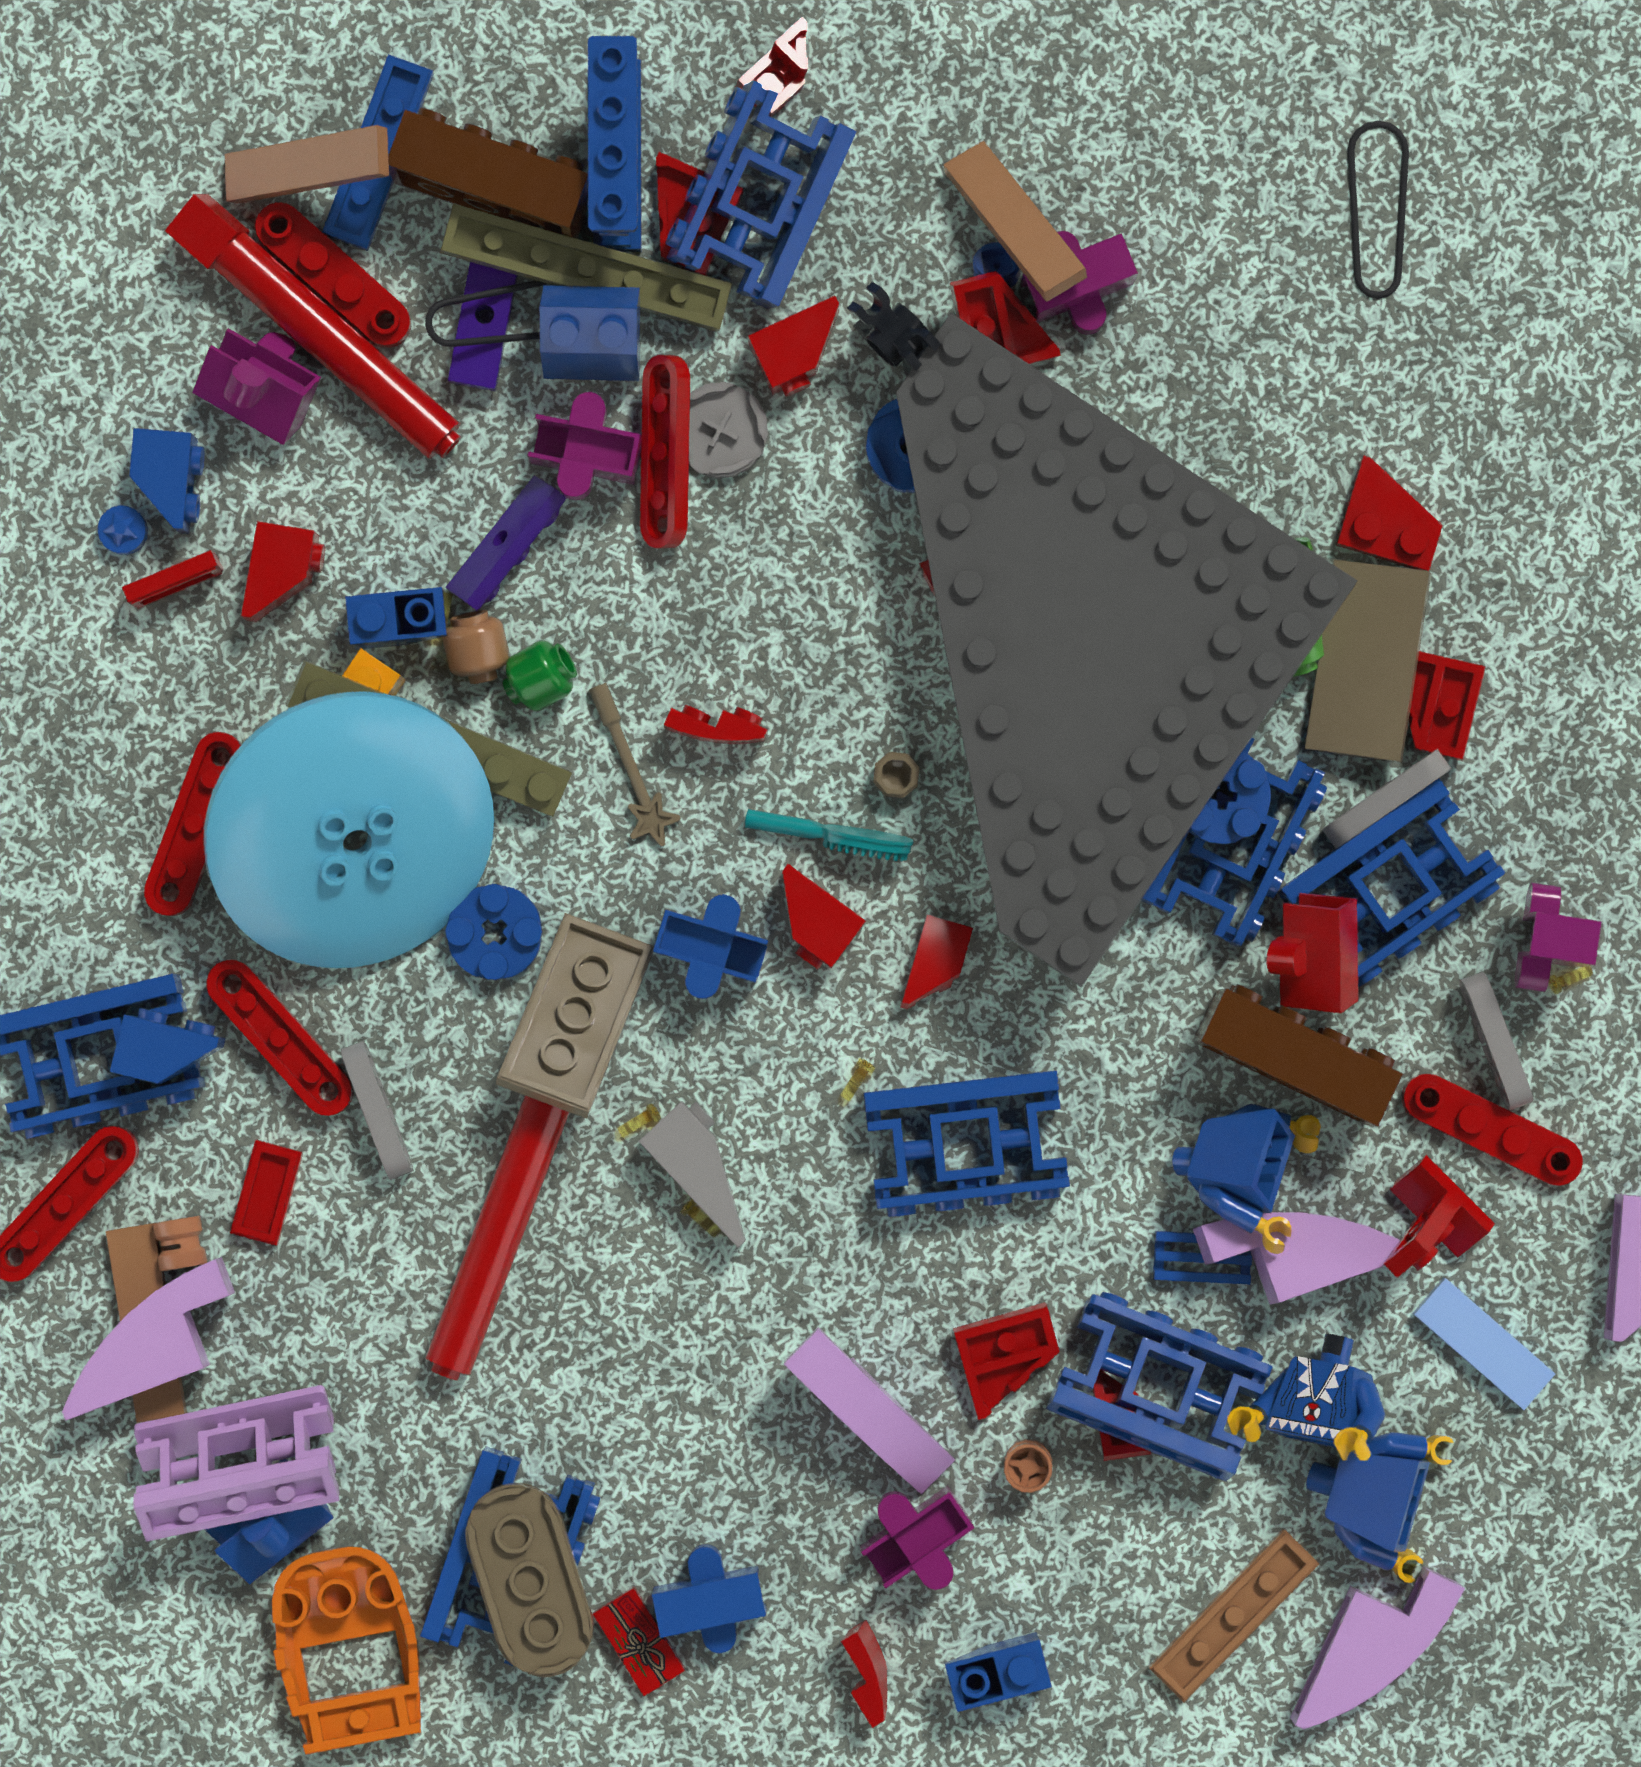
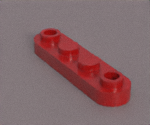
M276 202L267 205L260 211L256 219L255 229L261 243L375 345L384 348L398 346L406 340L411 330V318L405 306L296 208L287 203ZM279 218L285 219L288 225L284 232L277 234L271 231V224L274 220ZM385 313L394 316V324L388 329H382L377 325L378 318Z
M676 355L653 356L644 368L642 380L640 530L644 541L652 548H675L683 542L688 528L690 371L686 362Z
M213 732L203 737L198 743L144 887V897L148 906L160 915L177 916L187 911L194 901L206 869L204 825L207 808L219 776L227 765L217 766L213 761V754L216 750L225 748L228 750L231 758L242 745L237 738L228 733ZM169 883H174L179 888V895L176 900L168 902L163 897V888Z
M224 960L216 964L208 974L206 986L209 996L312 1111L324 1116L343 1112L350 1105L354 1093L353 1085L348 1075L250 966L238 960ZM230 975H237L242 985L238 992L231 994L225 988V980ZM327 1082L334 1083L338 1088V1095L332 1101L325 1100L321 1095V1088Z
M1419 1074L1411 1078L1404 1086L1402 1103L1404 1109L1412 1118L1547 1184L1561 1186L1574 1181L1581 1172L1583 1165L1582 1154L1577 1145L1571 1140L1434 1074ZM1427 1088L1432 1089L1436 1094V1102L1431 1107H1425L1420 1101L1422 1091ZM1557 1152L1563 1153L1567 1160L1566 1166L1560 1171L1555 1170L1551 1165V1158Z
M109 1126L98 1130L0 1235V1279L16 1282L31 1276L133 1167L139 1155V1145L132 1132L120 1126ZM112 1141L119 1142L123 1147L121 1157L116 1160L110 1158L106 1151L108 1144ZM13 1247L19 1248L24 1255L23 1262L19 1266L12 1265L8 1260V1252Z

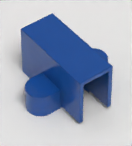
M722 894L710 900L703 921L665 910L653 952L690 963L685 979L686 988L694 997L707 999L718 991L723 973L757 983L769 941L736 931L741 915L740 906L733 897Z
M286 1458L281 1459L278 1463L287 1462L288 1460ZM327 1504L204 1530L220 1544L215 1549L216 1554L247 1583L251 1584L334 1517Z
M702 1544L695 1547L689 1555L688 1570L690 1579L653 1588L652 1599L660 1638L701 1630L705 1646L714 1653H724L729 1651L736 1642L737 1629L735 1623L766 1616L767 1607L766 1603L764 1604L761 1593L758 1565L725 1572L719 1550L712 1545Z

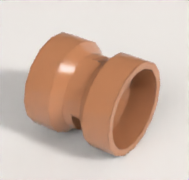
M201 1215L152 1223L154 1238L160 1241L162 1252L158 1256L160 1271L208 1263L206 1249L200 1245L199 1234L203 1230Z
M1024 1439L1013 1444L1005 1456L1004 1473L1007 1481L1013 1488L1021 1492L1032 1493L1041 1490L1052 1476V1457L1050 1451L1043 1443L1034 1439Z

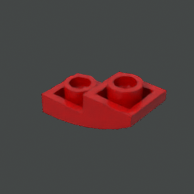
M684 705L682 712L671 708L664 723V728L693 739L713 743L750 744L764 742L768 734V729L760 726L762 717L740 707H736L734 714L723 710L716 727L708 724L711 718L710 715L688 705Z

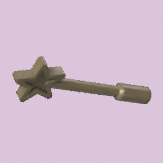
M607 683L589 689L603 726L608 727L640 804L631 803L628 805V809L639 820L630 837L634 840L650 833L660 846H664V827L680 821L681 817L680 815L663 811L662 794L660 792L656 793L651 801L619 724L621 717Z

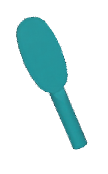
M748 809L745 819V828L808 839L822 838L824 839L823 846L825 848L829 847L830 850H833L837 846V851L841 852L845 847L846 854L853 848V855H856L861 849L860 855L862 857L869 851L868 856L870 858L877 852V859H881L885 854V860H889L894 853L893 861L898 859L906 861L908 853H911V846L914 843L911 838L888 832L837 824L823 825L809 819Z

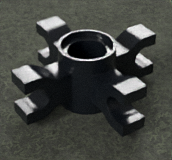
M871 282L866 289L873 295L874 301L872 306L865 310L861 305L853 301L847 307L853 316L860 319L853 327L889 365L896 368L903 362L904 373L908 376L912 369L917 371L922 365L919 358L929 346L932 350L936 351L941 346V343L907 307L897 303L891 309L888 294L881 286Z

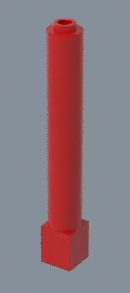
M193 194L165 229V232L207 269H215L424 456L428 459L433 458L436 454L441 458L446 457L461 439V436L456 433L461 423L249 236L251 231L209 194Z
M524 1096L425 1358L433 1362L432 1372L457 1381L461 1373L471 1375L570 1112Z

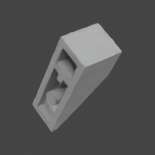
M681 1101L639 1142L739 1248L746 1241L716 1137L709 1130L715 1122L697 1102L688 1107Z

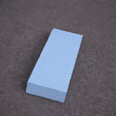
M1444 1277L1412 1313L1522 1410L1528 1407L1555 1375L1550 1368Z

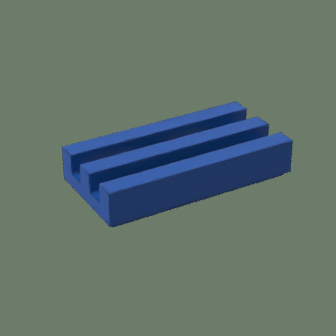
M1155 1231L1154 1280L1251 1285V1251L1215 1262L1216 1264L1240 1265V1274L1164 1270V1261L1204 1263V1260L1199 1252L1164 1251L1165 1242L1198 1243L1195 1233Z

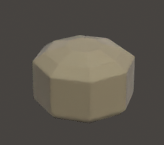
M889 752L875 763L873 783L884 797L904 799L918 787L919 767L909 754Z

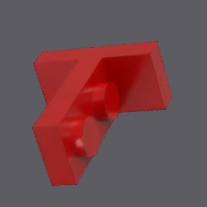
M1426 1155L1400 1176L1389 1189L1416 1218L1384 1262V1265L1397 1278L1411 1266L1419 1271L1435 1257L1439 1251L1436 1246L1441 1242L1458 1258L1486 1236L1495 1223Z

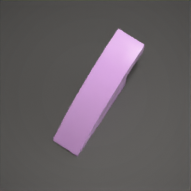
M1615 1194L1604 1338L1622 1342L1641 1326V1196Z
M1271 1212L1262 1214V1218L1266 1220L1277 1216L1284 1217L1292 1227L1291 1237H1287L1277 1231L1270 1233L1272 1237L1281 1240L1285 1244L1284 1251L1280 1254L1270 1253L1265 1249L1262 1243L1263 1234L1256 1230L1250 1234L1225 1219L1192 1228L1205 1265L1251 1251L1269 1304L1280 1303L1385 1266L1384 1262L1400 1241L1366 1225L1336 1217L1301 1212Z
M222 1257L180 1275L152 1293L122 1319L102 1341L83 1368L63 1408L62 1413L65 1421L210 1365L190 1310L235 1293Z
M819 1327L784 1361V1365L920 1494L955 1461L853 1357L850 1358Z
M1423 1566L1402 1610L1350 1586L1290 1716L1292 1722L1302 1729L1321 1724L1352 1710L1382 1691L1404 1673L1429 1647L1449 1619L1465 1588L1458 1582Z

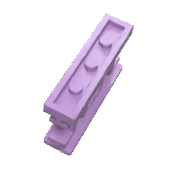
M313 1386L135 1424L134 1435L138 1443L136 1445V1454L143 1472L160 1468V1482L136 1486V1493L134 1494V1510L146 1542L340 1501L339 1486L335 1477L336 1466L329 1446L310 1450L311 1436L333 1432L334 1416L324 1386ZM294 1434V1437L271 1441V1438ZM256 1448L257 1461L215 1470L216 1456ZM198 1454V1457L176 1461V1458ZM295 1457L296 1459L278 1464H272V1461L281 1460L285 1458ZM199 1477L197 1481L177 1485V1481Z

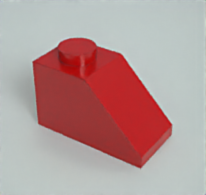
M832 296L748 335V344L772 395L783 391L785 397H788L811 385L809 378L815 376L839 313V302L836 296Z
M257 521L241 617L246 621L258 622L310 585L313 572L321 573L325 559V544L319 543L320 536L314 530Z
M787 864L782 873L793 941L800 945L795 954L817 970H819L823 963L832 969L866 920L790 864Z

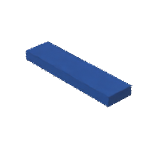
M389 54L361 126L363 128L379 125L387 128L388 155L404 110L418 114L434 76V72L431 69ZM390 173L387 177L339 185L322 233L330 238L368 251L394 183Z

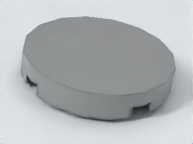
M727 382L708 383L690 392L689 466L697 473L715 479L735 477L750 469L763 454L768 438L766 414L758 399L743 388Z

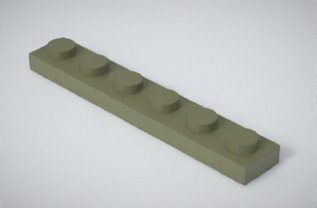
M457 204L452 206L440 250L441 254L554 286L640 288V310L715 332L720 330L732 283Z
M304 660L285 705L291 708L311 699L344 692H383ZM443 718L464 738L475 753L485 772L491 792L549 816H554L572 772Z

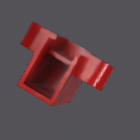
M1300 893L1299 904L1284 903V935L1279 936L1270 943L1266 958L1269 973L1280 975V1006L1343 1013L1358 1002L1357 899Z

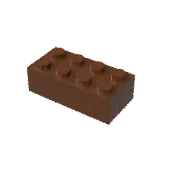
M419 108L418 114L404 110L388 155L389 173L395 184L451 204H457L572 238H578L588 210V173L583 171V164L564 156H556L555 161L538 156L537 148L522 141L511 140L509 145L491 139L493 135L491 132L472 124H465L464 129L446 124L447 118L429 109Z
M1232 985L1230 990L1224 988L1216 991L1192 1042L1364 1125L1379 1126L1403 1076V1073L1392 1068L1395 1063L1393 1058L1371 1048H1368V1050L1362 1048L1361 1052H1357L1348 1047L1351 1038L1328 1027H1319L1316 1032L1304 1026L1307 1017L1285 1006H1275L1272 1011L1260 1005L1263 998L1262 995L1241 985Z

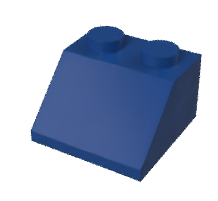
M543 285L539 306L540 356L543 378L639 381L640 288Z

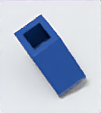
M134 428L129 476L177 532L189 534L190 523H198L200 515V495L193 494L195 475L203 474L205 461L204 447L197 446L198 439L192 433Z
M442 587L345 596L349 641L355 650L408 645L447 636Z
M139 1008L138 1016H123L110 1072L157 1084L166 1083L222 1049L226 1038L214 1036L215 1026L187 1019L185 1028L166 1024L168 1014Z
M1037 1632L986 1645L945 1663L957 1712L1052 1687Z

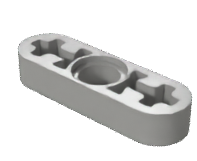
M1436 749L1339 816L1322 830L1335 849H1337L1440 778L1451 767L1439 750Z
M1482 971L1460 979L1461 993L1481 1044L1486 1043L1482 1048L1505 1106L1511 1111L1532 1103L1533 1096L1487 976Z
M363 1040L342 1048L341 1054L387 1176L392 1180L413 1172V1165L391 1106L387 1108L390 1103L367 1044Z

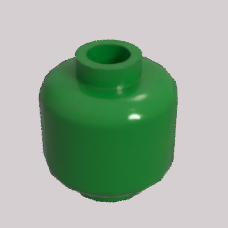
M539 640L515 653L507 660L505 664L507 678L502 680V684L507 696L515 705L522 703L528 709L538 712L570 694L573 689V678L577 676V671L572 658L561 644L553 645L548 641Z

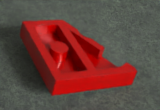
M658 152L656 167L661 260L681 269L707 276L716 255L707 252L701 268L692 271L680 262L674 263L666 259L671 247L665 244L672 225L677 218L684 219L691 204L685 201V197L693 179L697 174L703 176L705 171ZM736 187L730 200V204L736 207L744 193L742 187ZM717 191L714 193L690 247L692 250L698 236L704 234L722 242L731 220L710 210L718 194Z
M993 271L950 282L955 312L958 318L1028 364L1061 356L1058 346L1050 339L999 273Z
M1363 456L1335 545L1412 569L1429 571L1443 525L1371 457Z
M1419 651L1409 715V723L1416 751L1430 754L1438 749L1443 757L1463 762L1486 666Z
M1046 1302L953 1328L978 1420L988 1417L995 1405L1011 1391L1016 1392L1029 1380L1032 1372L1037 1368L1044 1367L1060 1352Z

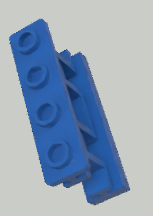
M591 36L588 38V227L593 232V244L621 252H642L641 59H637V39L634 36Z
M753 80L745 84L742 89L736 87L727 101L724 113L729 115V119L723 132L717 130L707 146L705 157L710 159L704 175L697 174L687 191L685 201L691 204L684 219L677 218L669 231L665 244L671 248L666 259L674 263L680 262L686 268L695 271L701 268L707 252H710L745 270L737 288V293L752 298V302L764 308L771 309L778 307L782 301L857 131L841 123L834 125L828 122L829 119L820 115L813 118L807 134H804L768 116L778 93L770 89H763L762 84ZM754 104H756V109L749 123L772 134L765 153L762 156L744 146L737 149L732 162H730L729 160ZM823 138L798 195H796L804 176L780 165L787 148L791 144L809 153L816 150L820 139ZM746 165L784 183L767 222L730 204V200ZM717 191L718 194L710 210L733 221L732 227L724 243L704 234L698 236L692 250L690 247L714 193ZM783 224L782 232L758 283L757 280L764 267V263L741 251L750 231L770 240L777 237Z
M1254 738L1250 739L1243 750L1244 752H1249ZM1299 760L1294 763L1286 781L1266 771L1270 788L1287 796L1293 794L1299 780L1305 782L1278 841L1271 838L1279 820L1266 815L1260 824L1263 826L1258 840L1245 866L1242 867L1203 848L1205 841L1194 837L1187 854L1208 863L1209 866L1198 888L1176 878L1166 895L1160 892L1188 833H1190L1188 831L1141 901L1153 905L1166 913H1171L1179 894L1182 893L1222 913L1212 933L1213 936L1223 939L1235 947L1242 946L1245 939L1253 942L1265 917L1258 914L1265 896L1273 899L1286 873L1280 871L1279 867L1286 853L1295 855L1305 836L1306 829L1300 827V824L1307 809L1315 813L1325 795L1327 786L1321 784L1325 772L1317 768L1313 769ZM1220 791L1213 798L1217 800L1218 809L1224 807L1226 802L1232 801V797ZM1259 866L1264 870L1236 928L1230 926V923L1238 907L1215 897L1226 873L1248 883Z
M1439 778L1354 838L1333 850L1282 886L1277 892L1284 903L1299 904L1300 893L1309 894L1355 860L1357 861L1360 868L1345 878L1359 898L1357 899V923L1371 915L1383 933L1389 932L1400 923L1405 929L1358 962V987L1364 985L1383 971L1378 963L1394 953L1400 959L1422 943L1418 935L1433 925L1438 932L1459 918L1461 914L1457 907L1471 897L1477 904L1500 888L1496 880L1506 873L1501 865L1495 863L1489 850L1482 851L1467 862L1441 826L1442 822L1460 809L1448 797L1450 793ZM1433 805L1436 807L1438 813L1423 822V824L1437 844L1416 857L1403 838L1386 849L1382 841ZM1398 854L1424 890V893L1391 917H1388L1362 879ZM1447 859L1461 878L1467 877L1478 868L1483 875L1430 911L1427 904L1442 894L1428 874L1430 871ZM1358 942V953H1359L1360 951L1363 950V947H1362V946L1360 945V943Z
M168 974L0 1015V1057L14 1053L19 1054L29 1099L5 1104L7 1114L10 1115L11 1123H9L11 1133L24 1131L26 1139L55 1133L53 1123L71 1119L73 1128L101 1122L100 1112L115 1108L119 1109L121 1117L149 1110L147 1101L166 1097L167 1105L196 1099L194 1089L206 1087L204 1077H201L200 1063L183 1072L185 1081L127 1095H122L120 1087L140 1083L139 1079L123 1075L81 1086L70 1041L113 1030L117 1044L123 1017L104 1020L103 1013L166 998V1006L150 1010L168 1014V1016L187 1012L186 1004L182 997L184 991L180 974ZM70 1020L72 1022L73 1028L54 1032L59 1057L36 1062L31 1040L10 1042L9 1035ZM64 1076L69 1099L89 1095V1104L28 1118L26 1110L46 1105L40 1081Z
M1057 1071L863 1093L868 1132L892 1129L897 1176L873 1179L876 1208H887V1216L895 1217L916 1214L915 1205L935 1203L936 1211H947L964 1208L963 1199L983 1197L984 1206L1012 1203V1193L1031 1191L1032 1200L1060 1197V1188L1070 1187L1067 1158L1042 1159L1037 1112L1061 1109L1058 1095ZM1043 1092L1044 1101L1024 1103L1027 1128L1000 1131L997 1107L977 1108V1099ZM947 1103L948 1112L929 1114L932 1139L903 1142L901 1118L881 1120L880 1111ZM987 1118L993 1165L946 1171L940 1123ZM1030 1147L1032 1170L1052 1169L1053 1177L986 1185L987 1176L1005 1174L1002 1150ZM934 1158L936 1181L956 1180L957 1189L890 1196L889 1188L909 1186L906 1161Z
M1102 1292L1100 1296L1092 1294L1085 1302L1082 1317L1077 1325V1328L1099 1336L1088 1368L1084 1375L1064 1367L1059 1373L1054 1390L1051 1392L1046 1410L1226 1482L1233 1477L1242 1457L1240 1452L1246 1440L1223 1431L1237 1392L1253 1399H1257L1263 1394L1264 1384L1270 1376L1273 1366L1262 1362L1263 1356L1251 1349L1236 1347L1234 1351L1217 1344L1218 1338L1204 1330L1193 1328L1190 1332L1172 1326L1173 1320L1162 1313L1147 1310L1143 1314L1127 1307L1128 1302L1117 1295ZM1115 1325L1144 1336L1138 1342L1132 1360L1107 1351L1116 1328ZM1146 1356L1189 1372L1175 1411L1133 1394ZM1206 1362L1233 1372L1227 1380L1221 1397L1198 1388ZM1100 1369L1125 1379L1116 1405L1086 1394L1093 1389ZM1191 1406L1215 1415L1206 1441L1210 1443L1178 1431L1184 1425Z
M488 1446L482 1450L420 1637L438 1643L441 1640L458 1648L466 1625L494 1634L487 1610L485 1615H481L462 1608L455 1627L448 1625L447 1621L467 1562L472 1564L465 1536L471 1511L478 1500L492 1489L498 1469L506 1472L502 1485L516 1483L514 1481L522 1461L521 1458L506 1455L504 1452ZM568 1474L560 1497L549 1493L546 1494L555 1502L559 1510L564 1513L571 1494L580 1497L568 1531V1537L578 1566L585 1543L576 1540L582 1522L592 1525L601 1497L592 1494L596 1483L588 1480L583 1481ZM473 1570L469 1584L479 1587L475 1571ZM505 1659V1662H504L505 1664H508V1665L513 1666L511 1663H509V1662Z

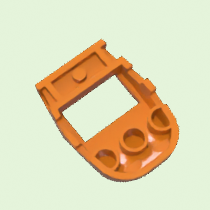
M355 1546L310 1553L289 1564L277 1579L272 1595V1623H275L276 1649L273 1652L276 1668L280 1670L285 1685L286 1699L293 1717H299L307 1742L302 1745L305 1755L421 1733L419 1650L414 1624L398 1577L392 1566L379 1554L366 1548ZM396 1631L405 1679L404 1683L314 1701L310 1700L301 1648Z

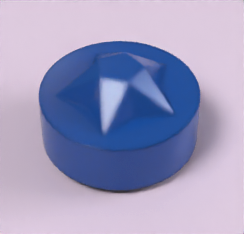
M999 242L982 246L973 258V275L977 276L996 271L1011 288L1018 282L1021 269Z
M124 505L114 506L101 516L98 523V536L102 544L111 552L119 555H130L140 550L145 544L148 537V525L145 518L134 508Z

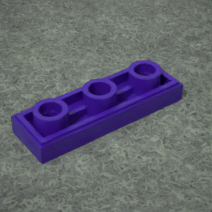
M470 262L464 295L514 285L517 283L518 275ZM515 292L463 302L456 339L507 335ZM488 309L494 312L491 322L482 324L477 321V316L482 310ZM505 342L454 347L448 382L496 392Z
M534 475L445 588L476 611L483 604L490 602L497 595L501 581L513 566L520 564L527 557L530 545L539 533L555 522L559 515L560 507L566 501V497L556 488Z

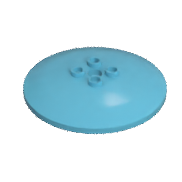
M344 692L325 695L305 701L273 717L245 740L230 758L213 789L207 808L204 825L205 861L211 883L227 914L248 937L266 950L282 958L315 967L353 968L371 965L406 953L434 936L448 924L450 913L477 887L485 870L493 840V800L485 772L473 750L447 721L433 711L410 700L384 693ZM355 830L367 832V841L361 848L348 850L343 847L344 839L350 832Z

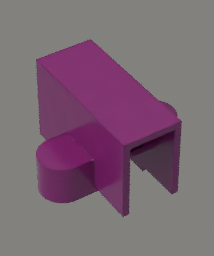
M1058 231L1057 233L1086 268L1087 278L1047 302L1024 273L1020 285L1022 288L1029 287L1037 307L1035 319L1038 323L1067 311L1073 327L1079 333L1084 335L1095 334L1103 327L1106 319V308L1102 297L1133 285L1138 275L1137 269L1122 233L1081 249L1077 238L1072 233Z
M228 328L220 348L218 349L212 345L209 347L192 393L284 445L303 424L321 377L292 361L296 346L288 336L277 332H270L255 344Z
M584 392L575 398L569 420L536 414L535 417L539 428L534 452L528 451L530 463L558 469L557 483L559 489L570 500H581L587 497L591 492L594 477L634 485L641 455V434L605 427L607 418L605 403L598 394L593 392Z
M1531 882L1528 887L1523 921L1534 922L1530 950L1518 952L1515 988L1545 992L1548 987L1552 964L1570 967L1596 965L1602 921L1559 915L1561 903V887Z
M947 1485L915 1508L908 1497L901 1492L891 1491L884 1494L878 1502L877 1510L879 1519L885 1526V1529L861 1544L860 1550L863 1556L867 1555L882 1577L885 1589L912 1570L916 1572L923 1584L930 1589L939 1590L948 1586L953 1579L954 1571L944 1549L974 1529L972 1520Z

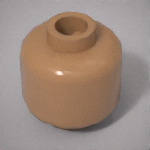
M487 610L471 611L450 618L451 625L447 627V636L442 637L450 671L456 676H468L470 684L484 683L498 677L496 670L503 667L510 658L502 622L496 617L488 616Z

